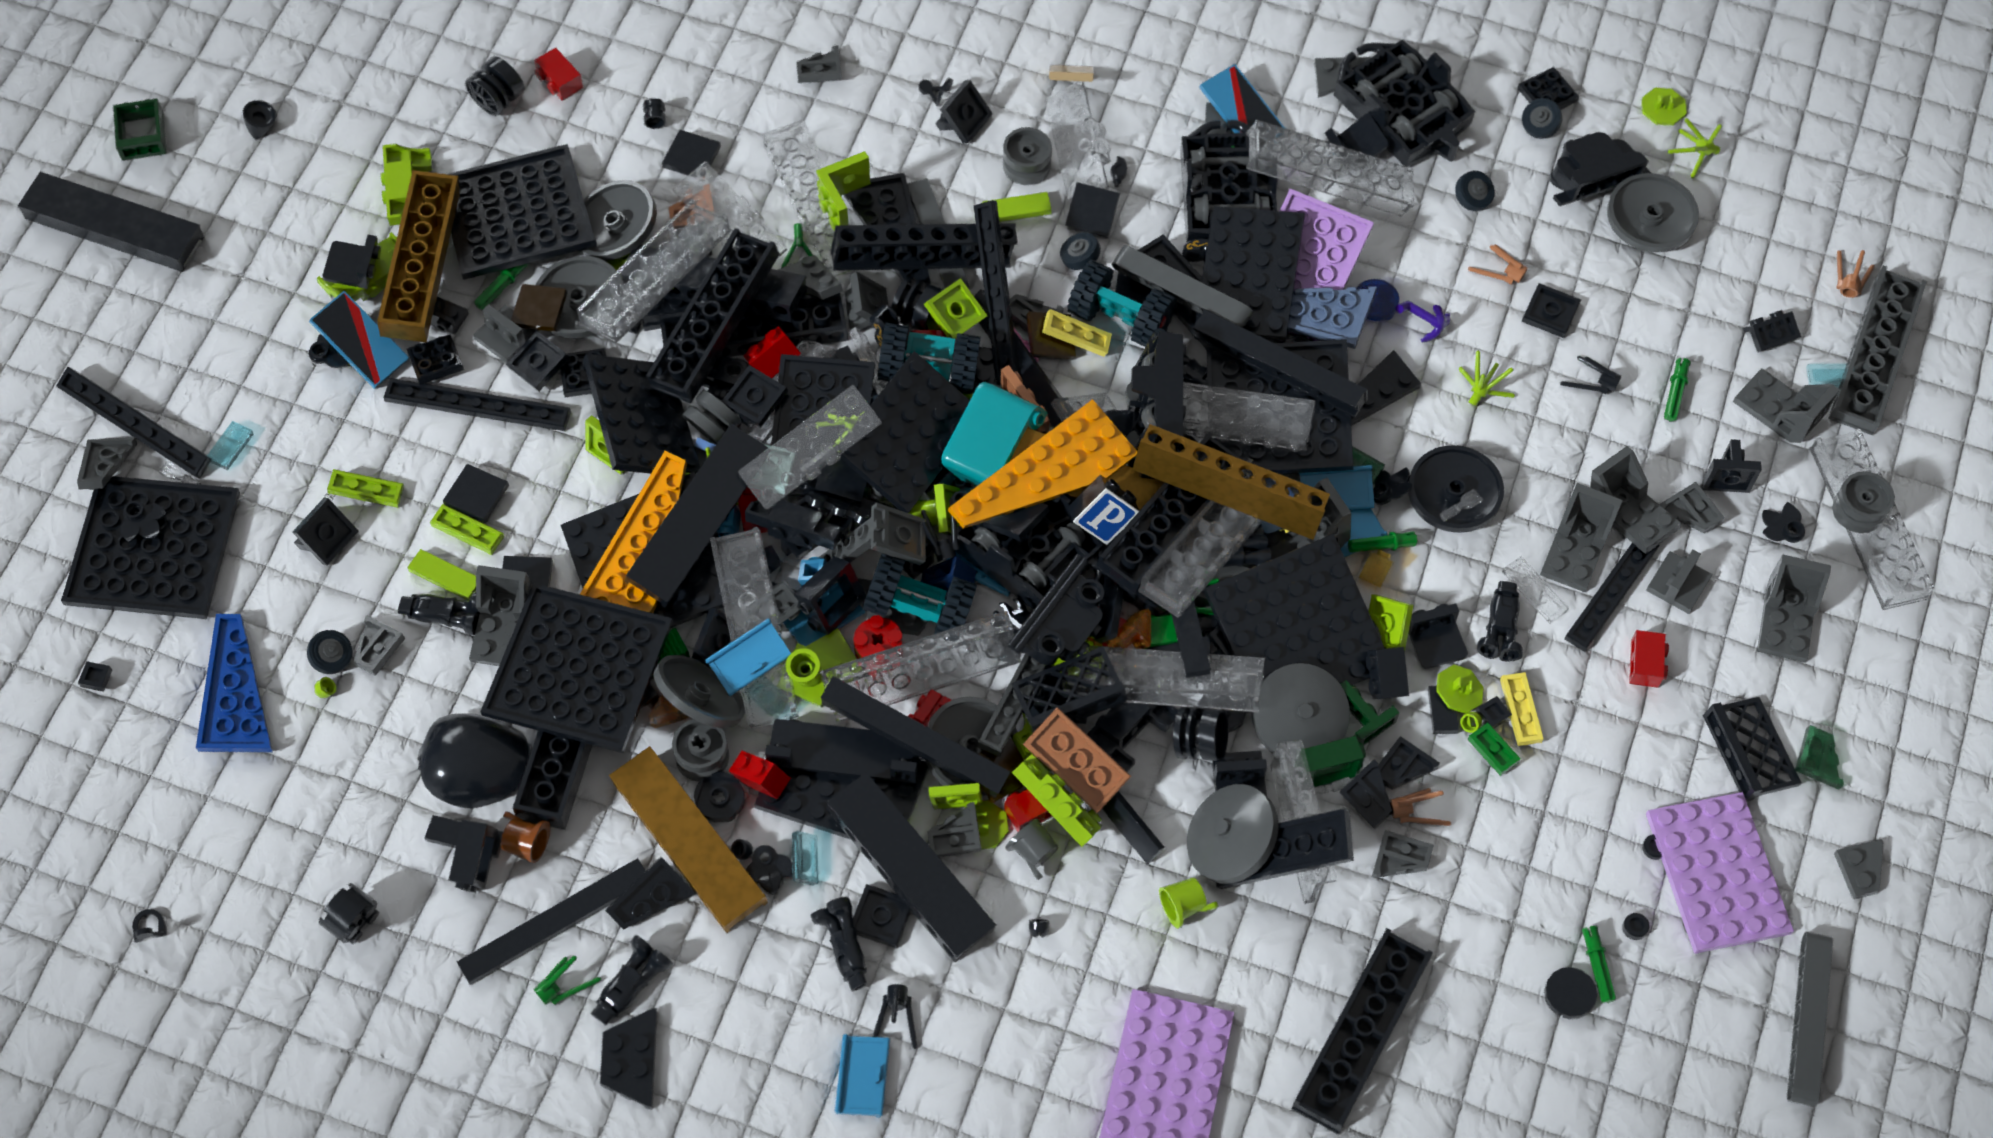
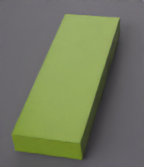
M1048 192L994 200L997 201L1000 222L1052 214Z
M333 469L327 493L398 508L404 484Z
M444 504L441 505L430 521L432 527L490 555L494 553L504 538L503 532Z
M422 549L418 551L407 567L409 572L466 600H470L473 592H476L475 575Z

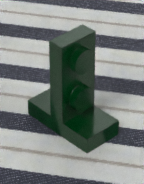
M1347 680L1340 684L1347 696L1350 712L1363 726L1355 732L1358 742L1362 743L1363 746L1397 722L1400 712L1394 705L1378 716L1373 705L1367 704L1361 697L1357 687L1351 686Z

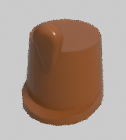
M506 811L503 817L511 821L506 825L502 835V850L528 862H538L546 849L550 837V823L544 820L538 824L525 822Z

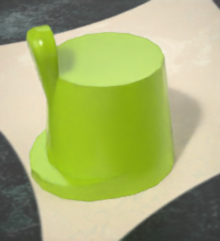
M1194 877L1159 889L1162 907L1169 921L1177 929L1183 926L1184 919L1193 914L1218 908L1217 901L1207 905L1204 891Z

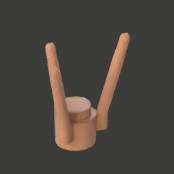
M1496 244L1491 245L1490 249L1509 263L1504 271L1508 274L1507 276L1468 267V270L1471 272L1503 280L1509 284H1512L1513 281L1520 283L1528 270V267L1516 261Z
M1840 250L1837 251L1838 283L1836 288L1840 289V293L1845 297L1854 298L1861 295L1864 285L1875 268L1874 265H1871L1860 281L1858 275L1865 255L1864 250L1860 252L1854 273L1848 274L1844 279L1842 254Z
M1427 788L1406 796L1390 799L1393 811L1392 817L1393 819L1399 818L1400 823L1451 825L1450 821L1409 817V814L1414 812L1412 803L1441 796L1444 794L1442 790L1430 793L1431 789Z

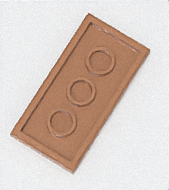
M1058 707L1023 743L1051 772L1057 773L1066 783V786L1076 793L1095 813H1098L1131 777L1129 773Z

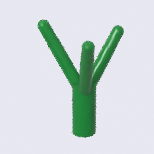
M801 223L794 224V242L781 268L787 266L797 246H802L808 256H813L803 240V226Z

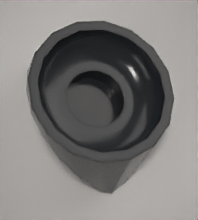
M262 100L248 102L243 108L245 125L255 140L265 135L276 119L274 107Z

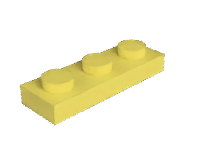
M1051 309L1046 313L1042 333L1103 357L1108 354L1112 336L1109 332Z
M1526 672L1502 675L1500 682L1507 708L1512 714L1510 719L1517 745L1542 743L1544 738Z

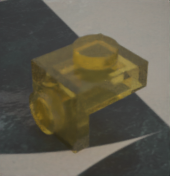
M1378 549L1377 553L1371 551L1359 578L1381 588L1391 566L1395 562L1390 559L1392 555Z

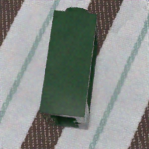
M158 98L113 105L115 144L122 161L167 154L164 115ZM155 117L156 134L126 139L125 122Z
M1356 736L1299 750L1293 770L1301 792L1356 777L1366 757L1365 748L1362 743L1358 742Z

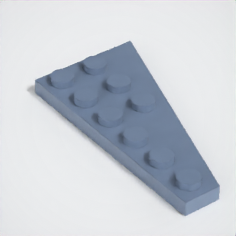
M1377 286L1368 287V289L1347 287V290H1333L1332 288L1295 289L1288 332L1322 341L1347 339V347L1356 349L1376 295Z

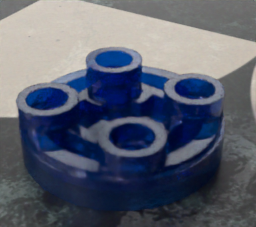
M1369 279L1359 284L1356 289H1368V287L1377 286V292L1366 320L1383 321L1392 319L1396 312V306L1399 304V294L1396 288L1389 282L1381 279Z

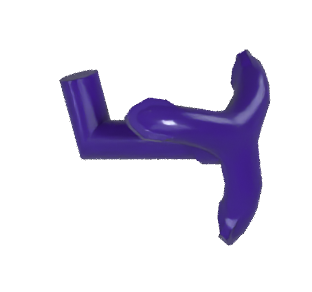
M1409 300L1396 306L1398 313L1408 310L1435 327L1421 339L1422 343L1435 339L1450 324V313L1444 314L1439 305H1433L1435 315Z

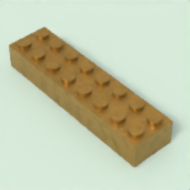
M412 171L377 321L380 337L427 343L460 195L458 176Z

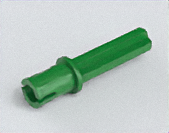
M524 264L500 270L501 274L474 300L475 306L483 310L488 304L490 305L510 283L516 281L515 278L528 265Z
M1681 358L1676 359L1674 374L1670 377L1671 387L1664 413V419L1669 420V422H1674V420L1678 419L1685 385L1689 382L1687 376L1691 361L1683 358L1682 364Z
M1414 531L1405 533L1390 532L1387 536L1352 539L1347 543L1348 550L1352 553L1386 548L1396 551L1401 547H1415L1417 545V535Z
M1590 926V930L1587 927L1583 928L1582 933L1587 947L1586 956L1590 958L1601 1002L1610 1003L1616 1000V995L1604 954L1606 948L1602 946L1598 926Z

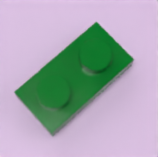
M1488 722L1469 735L1468 741L1500 776L1520 762V757Z

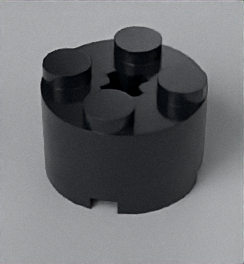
M349 883L350 889L345 890L342 888L324 909L327 915L325 919L320 917L319 925L343 943L350 942L355 944L363 933L360 930L366 923H373L378 917L379 911L376 910L377 901L353 883Z

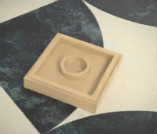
M1050 65L1049 79L1092 82L1093 67Z

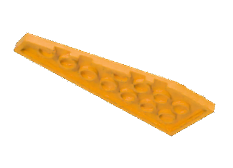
M1092 399L951 505L948 511L964 529L988 521L993 517L1003 514L1007 515L1015 510L1024 507L1028 508L1072 491L1082 490L1088 487L1100 474L1108 479L1134 459L1138 451Z
M664 451L579 595L649 613L655 611L658 601L631 583H626L624 580L626 574L680 498L687 467L686 460Z

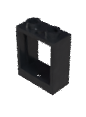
M835 556L795 593L799 602L798 606L805 613L809 627L815 632L820 631L827 635L853 612L867 596L850 562ZM837 581L844 595L823 614L817 600Z
M462 820L448 881L456 883L455 888L476 893L477 888L485 890L498 829L488 824Z

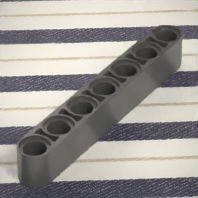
M1124 245L1111 264L1119 273L1151 289L1156 288L1176 297L1178 303L1200 314L1205 309L1242 328L1245 327L1253 315L1252 309L1244 303L1130 246Z
M1804 932L1800 948L1787 1100L1816 1107L1821 1087L1833 938Z

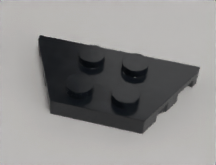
M652 1008L604 1031L602 1036L600 1085L610 1091L619 1093L628 1100L644 1105L649 1110L653 1109L657 1029L656 1008Z

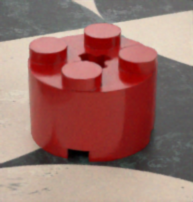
M874 615L857 627L853 638L856 659L864 670L870 673L889 672L899 665L903 655L902 632L896 623L879 615Z

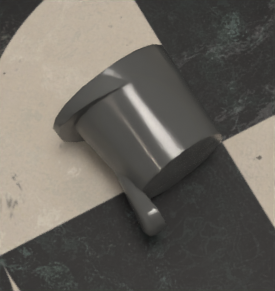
M1035 819L1022 828L1007 843L1005 849L1007 851L1015 850L1025 859L1035 878L1039 880L1043 876L1036 868L1046 862L1057 851L1058 845L1039 819Z

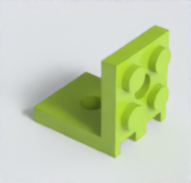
M866 151L816 170L819 181H817L819 204L822 212L829 215V223L833 230L838 225H849L847 206L841 196L870 184L869 156Z

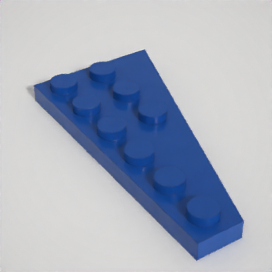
M216 614L196 742L198 752H273L241 614Z

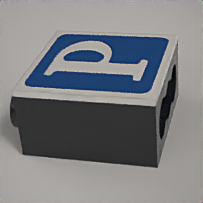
M1101 474L1068 506L1073 522L1106 545L1139 512L1135 495L1129 490H1122L1116 481L1111 478L1108 480Z

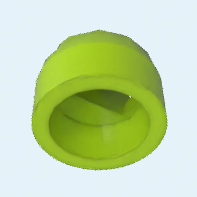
M329 677L321 678L314 685V692L319 698H328L336 692V684Z
M1471 711L1463 715L1460 720L1461 727L1469 733L1478 730L1482 725L1480 714Z

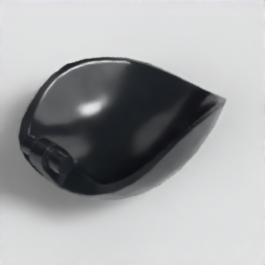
M472 713L449 714L436 720L429 728L423 741V746L419 749L417 758L419 761L418 770L421 771V779L425 787L433 796L441 801L461 808L483 807L505 798L518 785L527 762L528 743L523 733L502 721Z

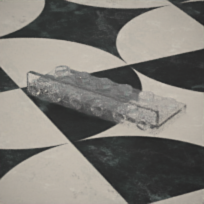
M1183 382V405L1186 406L1183 426L1186 427V434L1194 435L1197 438H1204L1211 432L1213 434L1212 438H1217L1224 442L1233 440L1240 441L1245 445H1252L1254 443L1264 445L1267 448L1282 447L1293 452L1306 451L1316 403L1315 400Z
M1302 740L1277 743L1270 767L1284 822L1321 814ZM1334 865L1297 873L1304 904L1315 901L1317 894L1320 892L1321 884L1336 881Z

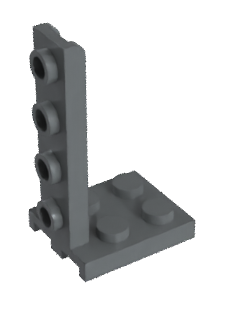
M875 503L871 507V518L847 535L844 540L838 542L834 550L829 549L820 558L828 562L835 556L851 563L871 548V550L921 565L925 562L926 533L922 522H926V519Z

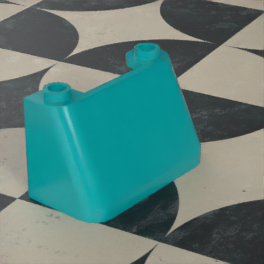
M982 382L976 388L943 451L942 464L961 481L978 486L1010 461L1027 427L1033 430L1038 429L1043 425L1048 413L1042 407L988 382Z

